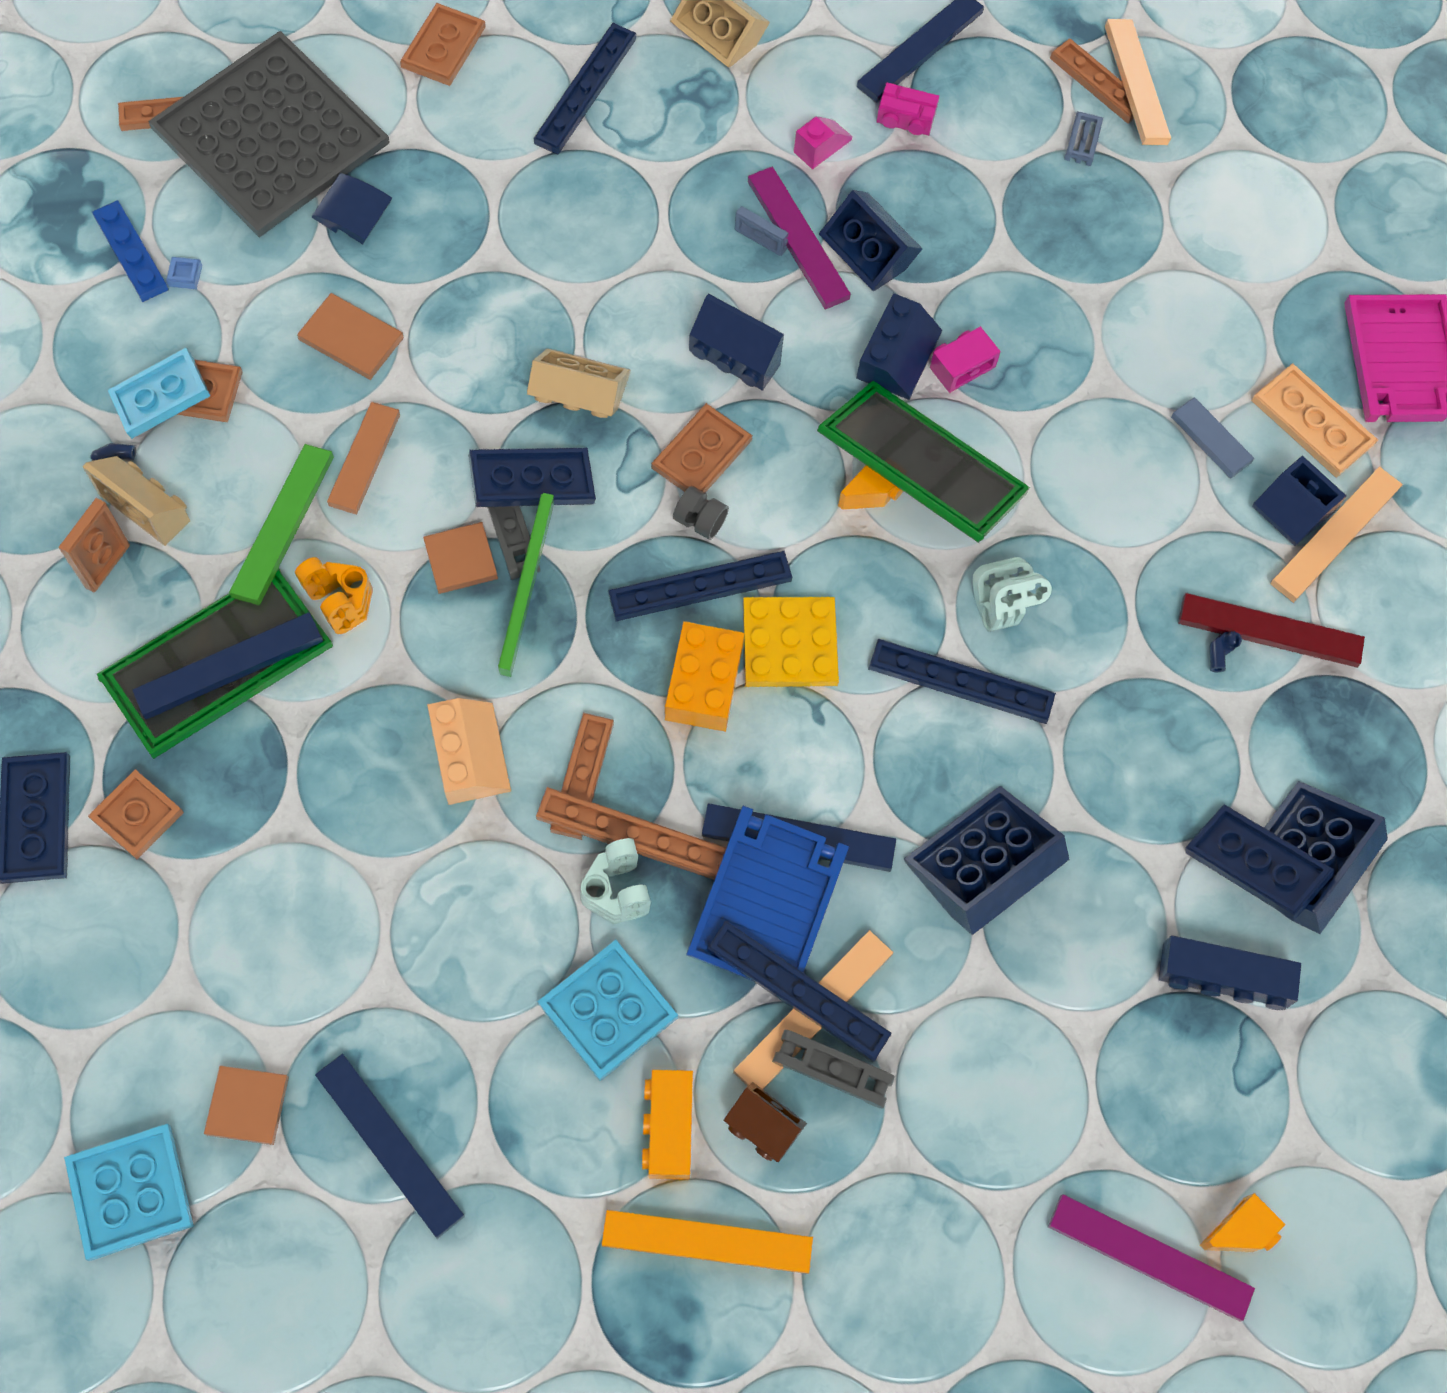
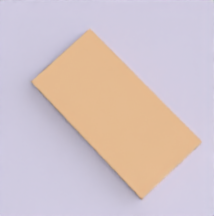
M1293 363L1257 392L1251 400L1336 478L1378 441L1374 435Z

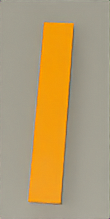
M607 1210L602 1247L809 1274L813 1237Z

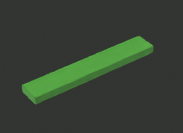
M304 444L229 591L232 598L260 606L334 458L332 451Z
M543 493L540 497L498 665L499 673L503 676H512L554 507V495Z

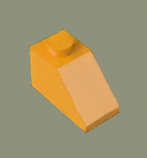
M889 460L885 461V462H887L888 464H890L892 467H894L895 469H897L898 471H900L901 473H903L904 475H906V472H904L903 470H901L899 467H897V466H896L895 464H893L891 461H889ZM865 465L841 491L838 507L843 510L885 507L891 499L897 500L903 491Z
M1253 1193L1244 1197L1206 1237L1200 1246L1204 1250L1255 1252L1263 1248L1269 1251L1281 1239L1282 1236L1278 1232L1286 1224Z

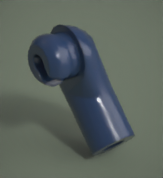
M109 443L94 450L90 458L92 461L118 456L120 459L134 460L136 448L135 445Z
M1225 632L1210 643V671L1219 673L1226 670L1225 656L1242 643L1241 635L1238 632Z

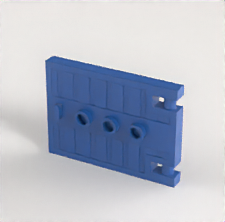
M742 806L686 956L749 979L706 950L724 922L727 921L804 973L849 846L842 843H837L835 847L825 844L826 837L765 814L763 819L752 816L754 809ZM746 828L758 831L756 839L744 835ZM820 856L830 859L828 868L817 864Z

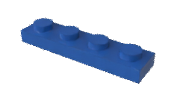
M117 200L92 211L96 222L141 301L144 302L168 291L166 282L119 201Z

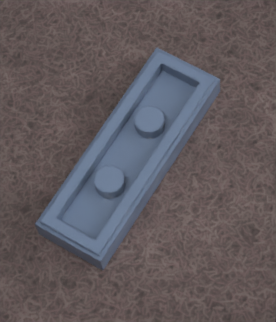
M1195 397L1173 412L1171 418L1230 479L1249 466L1255 459Z

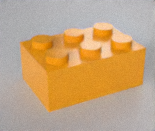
M683 621L665 704L666 721L726 732L745 633Z

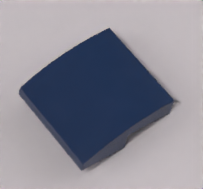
M340 173L313 213L312 218L335 233L338 230L343 231L363 245L390 204L392 197L364 181Z

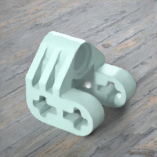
M1020 557L982 565L973 574L974 599L988 632L1018 625L1026 614L1025 607L1045 602L1050 597L1052 591L1051 583L1041 574L1034 573L1031 565ZM1019 567L1022 568L1023 571L1019 572L1018 577L1012 575L1017 573ZM992 574L995 578H992L990 584L987 585L984 581H987L989 575ZM1035 584H1040L1041 587H1038L1036 593L1033 594L1030 590L1035 589Z
M620 839L608 844L605 848V853L598 854L581 883L580 899L582 904L612 924L640 918L648 914L651 901L646 885L627 887L619 891L616 899H612V890L608 877L627 873L637 867L638 853L634 839ZM592 886H597L604 893L600 897H591L586 891Z

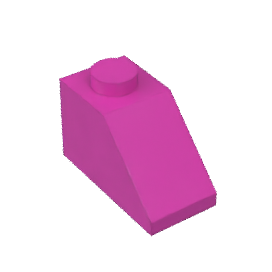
M816 116L796 131L794 153L813 170L852 140V136L835 120Z

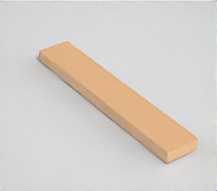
M1107 19L1105 29L1142 145H1168L1171 135L1133 20Z
M1379 466L1270 584L1294 603L1395 495L1403 484Z
M869 930L822 978L819 984L845 1002H848L894 952ZM792 1009L734 1069L733 1073L747 1086L753 1082L761 1089H764L784 1069V1067L772 1062L775 1052H779L783 1044L781 1037L784 1030H789L812 1039L822 1028L795 1009ZM795 1047L792 1057L794 1058L802 1049Z

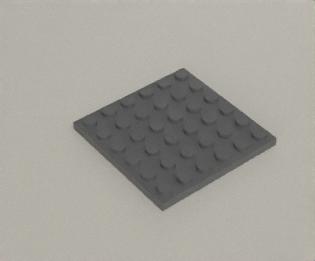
M281 31L149 120L151 129L259 238L333 185L340 173L348 174L390 143L389 136Z

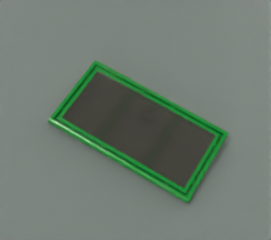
M875 381L869 383L822 422L817 429V432L978 543L1015 507L1030 489L1025 483Z
M278 568L260 606L232 598L230 593L100 671L97 673L98 681L103 683L151 757L155 759L332 648L333 644L312 616L323 642L147 720L143 717L132 689L309 612Z

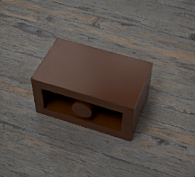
M753 1082L745 1088L723 1120L729 1125L728 1130L741 1140L748 1139L756 1145L755 1150L759 1155L769 1161L774 1159L776 1162H779L785 1156L807 1125L805 1121Z

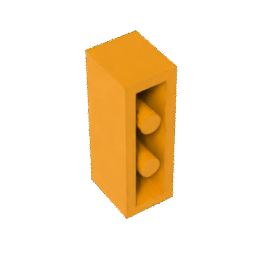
M652 1070V1079H645L644 1100H651V1114H644L643 1135H650L649 1148H643L642 1169L649 1170V1179L690 1180L693 1071Z

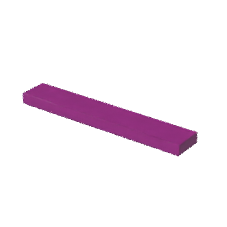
M772 166L749 175L748 183L772 223L789 233L786 246L824 309L826 310L850 300L851 293L774 167Z
M1064 1194L1060 1196L1048 1228L1235 1320L1244 1321L1255 1291L1254 1287Z

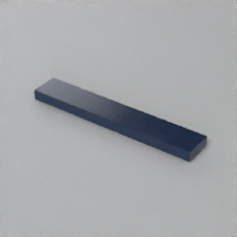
M954 0L859 79L857 88L877 103L882 99L887 82L896 85L900 84L983 13L984 6L976 0Z
M615 23L611 24L535 135V145L559 155L636 41L635 32Z
M780 551L608 590V595L615 621H621L792 582L793 577L785 551Z
M310 612L132 689L143 717L147 720L323 642V639Z
M881 639L877 640L868 669L1043 724H1047L1056 695V693Z
M708 803L702 837L729 842L741 809ZM752 812V816L763 819L765 816L763 813ZM769 815L826 837L825 844L835 847L837 843H842L849 846L844 860L845 864L887 872L892 870L896 838ZM746 828L744 835L756 839L758 831ZM822 856L819 857V859H824V860H829V861H830V859H827V858H825V857H822Z
M727 921L724 922L706 949L871 1062L876 1060L892 1034Z
M343 1053L315 1074L437 1239L465 1217Z

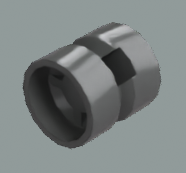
M690 486L677 503L673 519L687 528L694 526L696 533L711 540L722 527L727 517L729 506L715 498L707 500L706 493L694 486Z

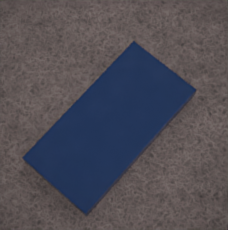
M588 448L469 450L468 457L475 507L538 506L541 494L543 495V493L554 495V505L595 503L596 496Z
M67 752L2 757L0 884L67 878L70 755Z
M1225 804L1185 847L1186 854L1292 920H1295L1334 873L1333 868Z

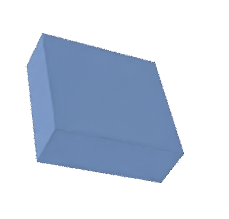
M172 257L166 279L168 287L197 289L202 270L201 260Z

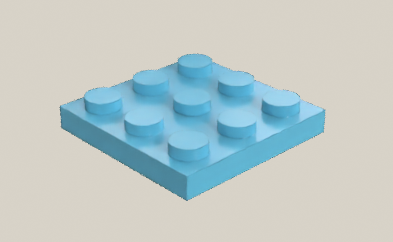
M614 940L537 1001L541 1009L599 1081H602L678 1019V1014L617 940Z
M169 1124L64 1157L85 1259L87 1261H92L194 1227L172 1129Z

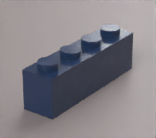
M1171 935L1163 943L1158 981L1167 982L1168 986L1174 989L1185 990L1191 987L1200 989V993L1207 996L1217 997L1223 994L1233 996V1000L1239 1003L1249 1004L1256 1001L1266 1003L1265 1006L1272 1010H1286V1008L1298 1001L1301 963Z

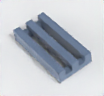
M1077 111L1064 160L1070 161L1071 158L1076 159L1075 163L1080 164L1082 160L1087 161L1086 165H1092L1103 117ZM1080 120H1086L1078 151L1073 150ZM1094 122L1096 126L1089 154L1084 153L1090 124Z
M743 206L737 210L735 217V230L779 256L785 253L787 250L788 232Z

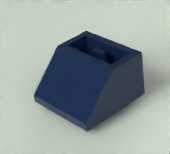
M1302 455L1281 473L1253 503L1252 507L1294 546H1297L1338 509L1347 495Z

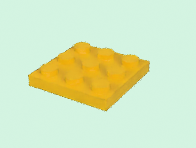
M743 597L745 687L838 686L835 597Z

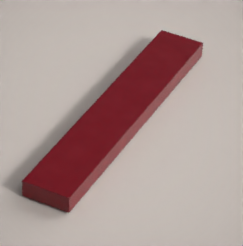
M1185 593L1183 596L1178 624L1218 634L1236 631L1241 635L1242 640L1356 668L1361 664L1364 636Z

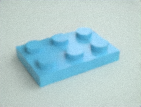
M187 348L178 351L108 390L123 427L131 439L211 396Z

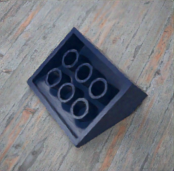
M1298 781L1264 828L1333 868L1334 873L1295 920L1288 916L1286 917L1318 934L1322 933L1388 840L1385 817Z
M1002 786L996 788L904 858L905 863L947 913L971 935H974L1070 860L1065 835Z

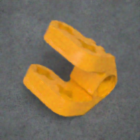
M317 557L303 561L296 568L295 575L312 600L321 599L341 587L343 592H336L330 595L320 606L327 622L336 634H344L367 620L373 587L364 569L354 565L332 562L322 564ZM362 581L359 587L350 588L354 582Z

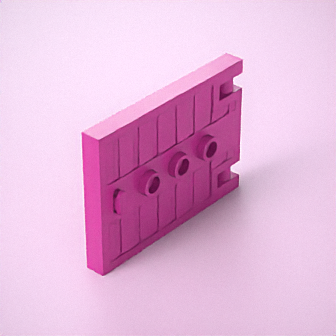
M1446 294L1349 295L1344 305L1365 422H1376L1382 415H1386L1387 422H1444L1447 418Z

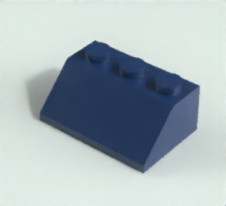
M857 190L850 192L819 233L872 291H876L904 272L923 249L868 192Z
M708 293L689 335V351L698 359L707 360L716 365L722 372L735 375L750 387L755 386L763 391L781 365L784 334Z
M893 293L860 359L856 379L868 384L875 381L889 392L910 400L942 334V329L920 303Z

